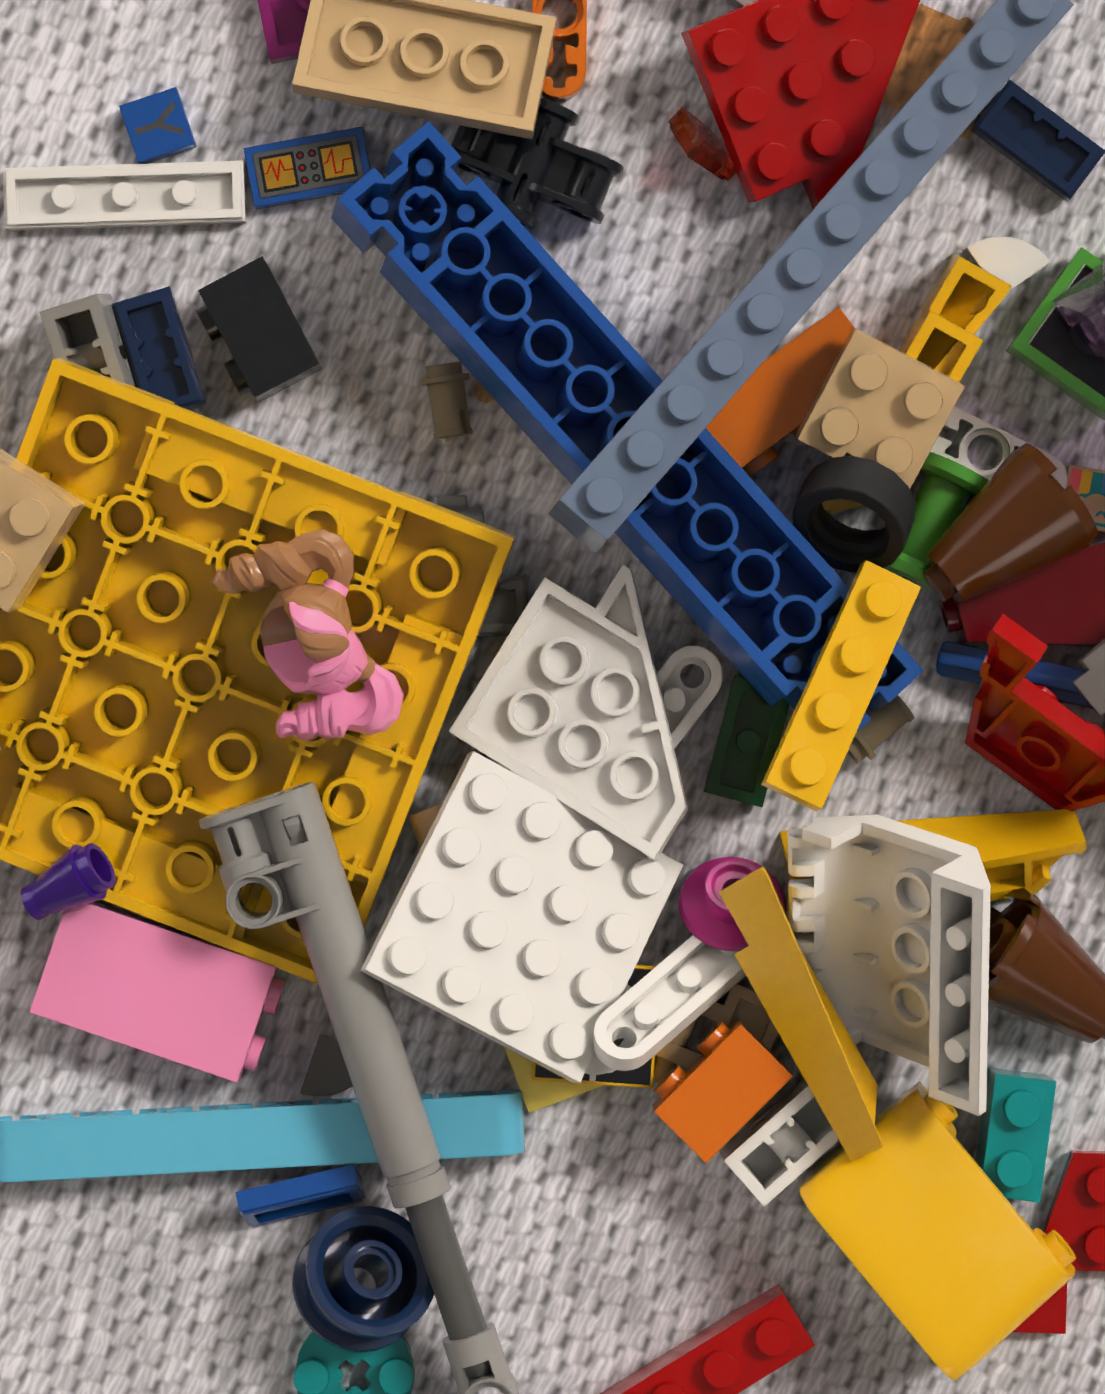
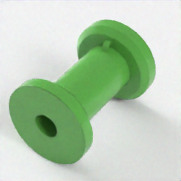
M930 452L919 471L926 477L914 500L916 503L914 522L906 545L896 561L884 569L921 586L924 590L934 593L923 577V572L929 568L925 555L964 510L969 497L974 498L988 479L957 462Z

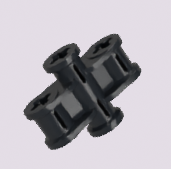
M541 98L533 139L481 130L474 149L470 151L479 129L459 125L451 144L462 157L457 168L499 183L500 186L496 196L519 222L528 229H534L537 219L533 214L539 200L588 222L601 224L605 215L600 209L613 178L620 177L624 169L621 164L609 157L564 141L568 128L577 125L579 116L572 110L544 98ZM546 124H549L543 141L538 146L537 144ZM594 175L586 195L581 196L589 176ZM525 179L526 182L518 201L514 202L520 185Z

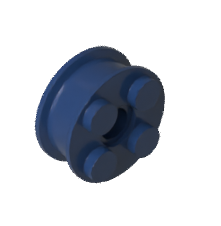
M353 1207L329 1218L305 1244L297 1257L293 1270L292 1286L294 1299L306 1324L324 1341L348 1351H375L396 1342L423 1316L434 1296L410 1222L399 1214L380 1207ZM354 1268H362L368 1271L375 1280L376 1289H368L359 1284L354 1275Z

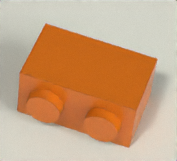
M738 1019L729 1028L722 1021L718 1023L696 1046L702 1055L686 1071L680 1065L674 1067L653 1090L659 1096L652 1104L654 1112L705 1163L793 1077L790 1070Z

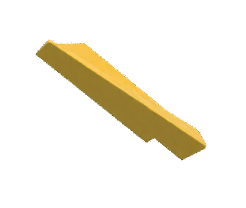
M953 253L899 351L960 382L983 342L982 339L974 334L1008 294L1012 285ZM844 499L822 502L824 509L830 515L864 506L858 502Z

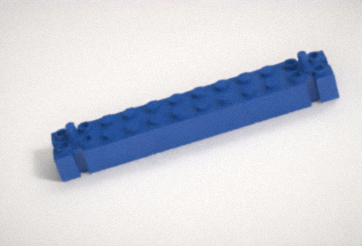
M428 121L392 152L385 173L388 175L385 179L375 168H372L337 198L331 219L363 254L373 245L377 246L386 256L380 273L572 485L663 380L479 176L468 185L462 181L455 173L462 157ZM705 428L614 533L770 706L784 698L795 710L849 591V587ZM898 641L867 707L871 712L891 702L924 671ZM866 712L857 732L871 720Z

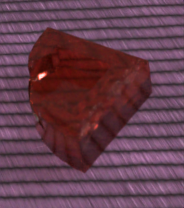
M681 107L668 123L670 124L669 128L688 158L721 180L729 181L736 174V170L726 145L697 117L684 107Z

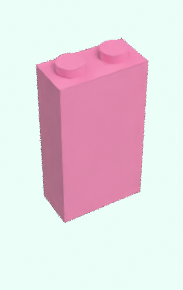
M95 901L64 910L30 1013L237 1083L242 1078L245 1069L255 1072L258 1067L267 1038L257 1035V1031L264 1012L275 1015L286 980L276 977L278 968L257 961L163 923Z

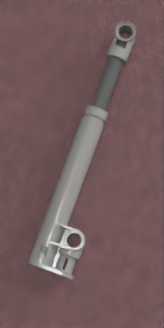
M312 781L199 819L198 822L201 829H211L222 861L218 871L227 895L225 899L227 911L232 920L241 927L258 929L296 917L382 1175L388 1180L386 1186L393 1207L406 1209L448 1334L442 1340L459 1393L475 1394L484 1387H493L499 1389L503 1394H519L518 1383L509 1370L493 1322H485L443 1198V1194L451 1189L445 1167L440 1165L439 1159L441 1155L383 983L360 971L371 948L315 782ZM256 882L268 888L272 895L271 909L263 913H256L246 908L241 897L244 885Z

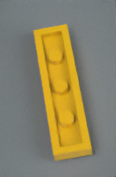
M867 560L860 564L761 785L816 812L823 808L921 586Z

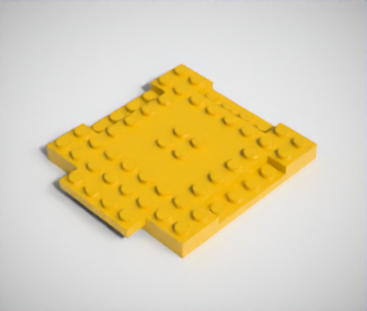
M61 358L53 359L16 459L86 504L22 607L8 613L0 608V746L2 749L0 751V860L41 875L73 845L84 847L87 844L93 843L108 857L116 878L115 885L107 890L106 897L102 900L318 984L296 917L258 929L241 927L232 920L227 911L225 900L227 895L218 871L222 861L211 829H201L198 820L216 812L314 781L363 927L365 928L516 535L406 492H397L177 406L173 401L114 380L109 376ZM325 529L341 535L354 553V575L345 598L352 622L351 629L362 643L366 655L373 658L375 663L395 675L404 693L400 717L386 731L372 735L347 730L344 737L325 739L318 736L314 740L301 741L296 736H288L281 739L277 735L275 728L279 716L284 711L295 710L298 703L315 701L317 694L292 692L275 675L265 659L260 635L261 620L264 611L276 596L278 590L274 586L254 593L246 591L237 594L224 593L212 583L217 569L228 568L231 557L243 553L254 554L259 544H271L276 541L287 543L301 534ZM322 569L314 571L307 583L323 584L328 579V573ZM355 681L346 687L345 690L347 692H356L363 687V682ZM256 882L243 886L241 897L246 908L256 913H263L271 909L272 895L268 888Z

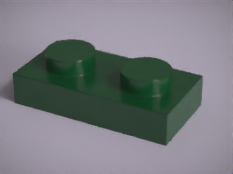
M734 675L703 792L763 807L767 787L761 785L779 746L790 706L784 698L770 706L746 678Z

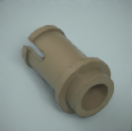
M461 362L425 367L427 378L422 379L421 383L422 386H428L435 431L433 433L434 439L473 434L470 427L464 380L469 379V373L462 372Z
M898 695L891 702L874 712L866 709V714L871 720L855 734L847 752L855 762L859 763L865 757L870 760L875 758L874 750L908 721L911 722L915 718L911 710Z

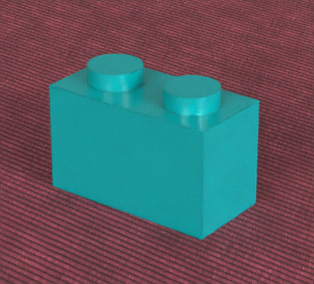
M988 1067L986 1112L981 1114L975 1161L1005 1198L1040 1203L1056 1081L1044 1074Z

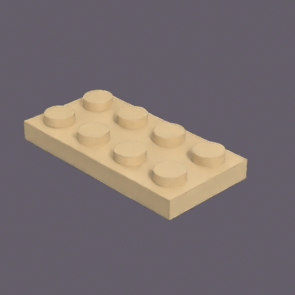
M311 0L292 82L293 93L533 139L557 17L471 0Z

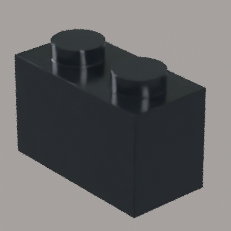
M263 256L198 290L205 305L196 309L197 315L212 342L223 337L233 359L225 362L224 365L240 395L251 390L255 399L260 403L323 369Z

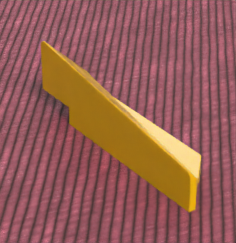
M1066 809L896 820L977 847L991 885L990 902L1009 899L1004 895L1020 888H1025L1032 894L1038 893L1051 881L1050 867L1063 855L1074 853L1081 855L1087 849V843L1075 811ZM781 831L780 839L788 881L790 879H810L811 877H795L788 873V831Z
M763 866L719 891L749 945L734 955L850 1161L853 1162L884 1146L875 1126L878 1084L799 947L770 876Z

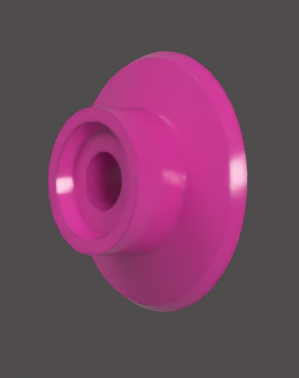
M721 857L705 862L695 868L684 880L678 898L680 915L688 930L697 939L716 949L735 952L748 947L747 941L724 903L719 891L763 866L744 858ZM766 869L786 914L787 904L784 891L778 880Z

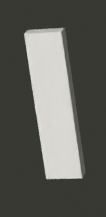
M244 161L3 168L4 226L7 231L247 223Z

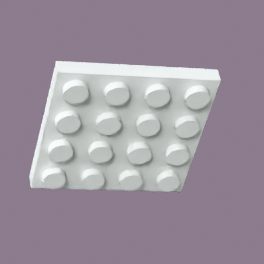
M472 751L466 755L360 971L572 1083H580L595 1053L593 1049L595 1023L598 1017L622 996L683 864L663 853L659 855L657 860H654L557 800L556 795Z

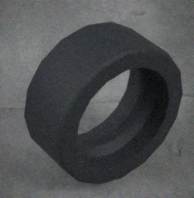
M855 456L830 458L814 466L804 480L793 509L792 524L830 567L857 573L860 564L865 560L882 568L896 561L904 550L911 531L916 503L909 486L894 471L880 463ZM837 499L858 502L873 510L885 522L886 527L866 531L848 527L835 520L824 509L822 502Z

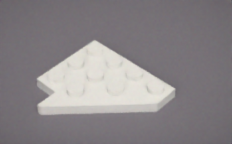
M622 565L596 608L544 577L450 728L449 733L520 777L554 794L557 800L644 854L657 860L687 812L688 806L634 574L630 568Z

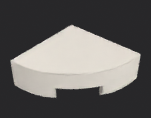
M1012 237L986 238L971 244L965 249L975 265L1012 285L1009 292L1051 263L1039 249L1023 240Z

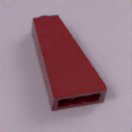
M1105 542L1089 546L1083 551L965 604L957 603L952 597L946 602L939 599L947 632L958 631L960 642L986 643L988 634L1002 614H1005L1046 645L1095 647L1105 638Z

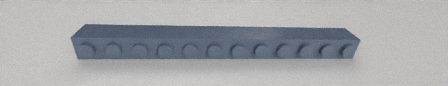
M996 0L562 495L548 514L596 554L1074 4L1070 0Z

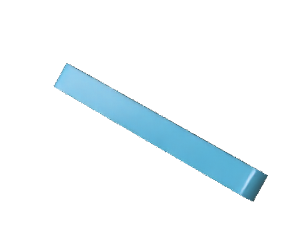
M512 1089L498 1090L499 1095H493V1090L438 1093L439 1098H433V1093L420 1094L441 1155L440 1159L506 1156L524 1153L525 1135L522 1091ZM357 1098L321 1099L319 1104L313 1105V1100L259 1103V1108H253L252 1103L199 1106V1111H193L192 1106L139 1109V1114H133L132 1110L79 1112V1117L74 1118L72 1113L19 1116L20 1120L13 1121L12 1116L0 1117V1182L378 1163Z

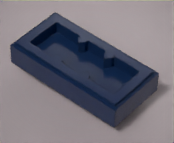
M1010 79L971 130L1066 202L1072 198L1105 153L1103 148Z
M168 286L112 303L137 388L173 401L175 405L185 409L207 404L172 288Z

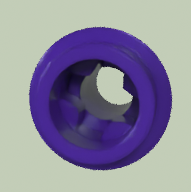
M93 843L87 844L84 847L73 845L37 879L23 887L20 894L23 905L28 913L36 920H41L50 914L104 899L107 890L115 885L116 878L111 862L97 845Z

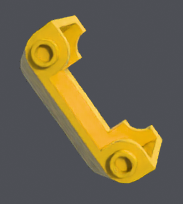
M919 1081L875 1116V1126L884 1145L883 1147L851 1162L843 1146L840 1144L809 1169L799 1188V1192L812 1215L943 1373L955 1381L977 1365L1075 1275L1076 1268L1071 1263L1076 1259V1256L1068 1243L1055 1230L1046 1235L1039 1228L1032 1230L957 1140L956 1128L952 1123L958 1117L955 1108L928 1097V1090Z

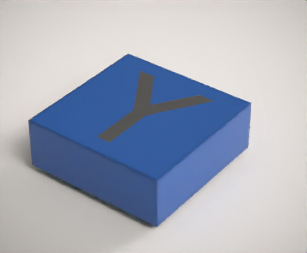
M177 87L119 106L139 164H148L197 147Z

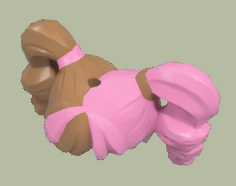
M325 529L301 534L287 543L276 541L271 544H259L254 554L243 553L231 557L228 568L217 569L212 583L224 593L237 594L243 591L254 593L274 586L278 590L276 596L264 611L261 620L260 635L265 659L275 675L292 692L317 694L315 701L298 703L295 710L284 711L279 716L275 728L277 735L281 739L288 736H296L301 741L314 740L318 736L325 739L344 737L347 730L372 735L386 731L400 717L404 693L395 675L375 663L373 658L366 655L362 643L351 629L352 622L345 598L354 575V553L341 535ZM322 569L328 573V579L323 584L307 583L314 571ZM355 681L363 682V687L356 692H347L345 690L346 687Z

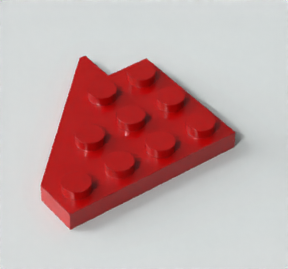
M755 0L681 33L748 203L757 202L802 182L812 209H814L860 157L920 0Z

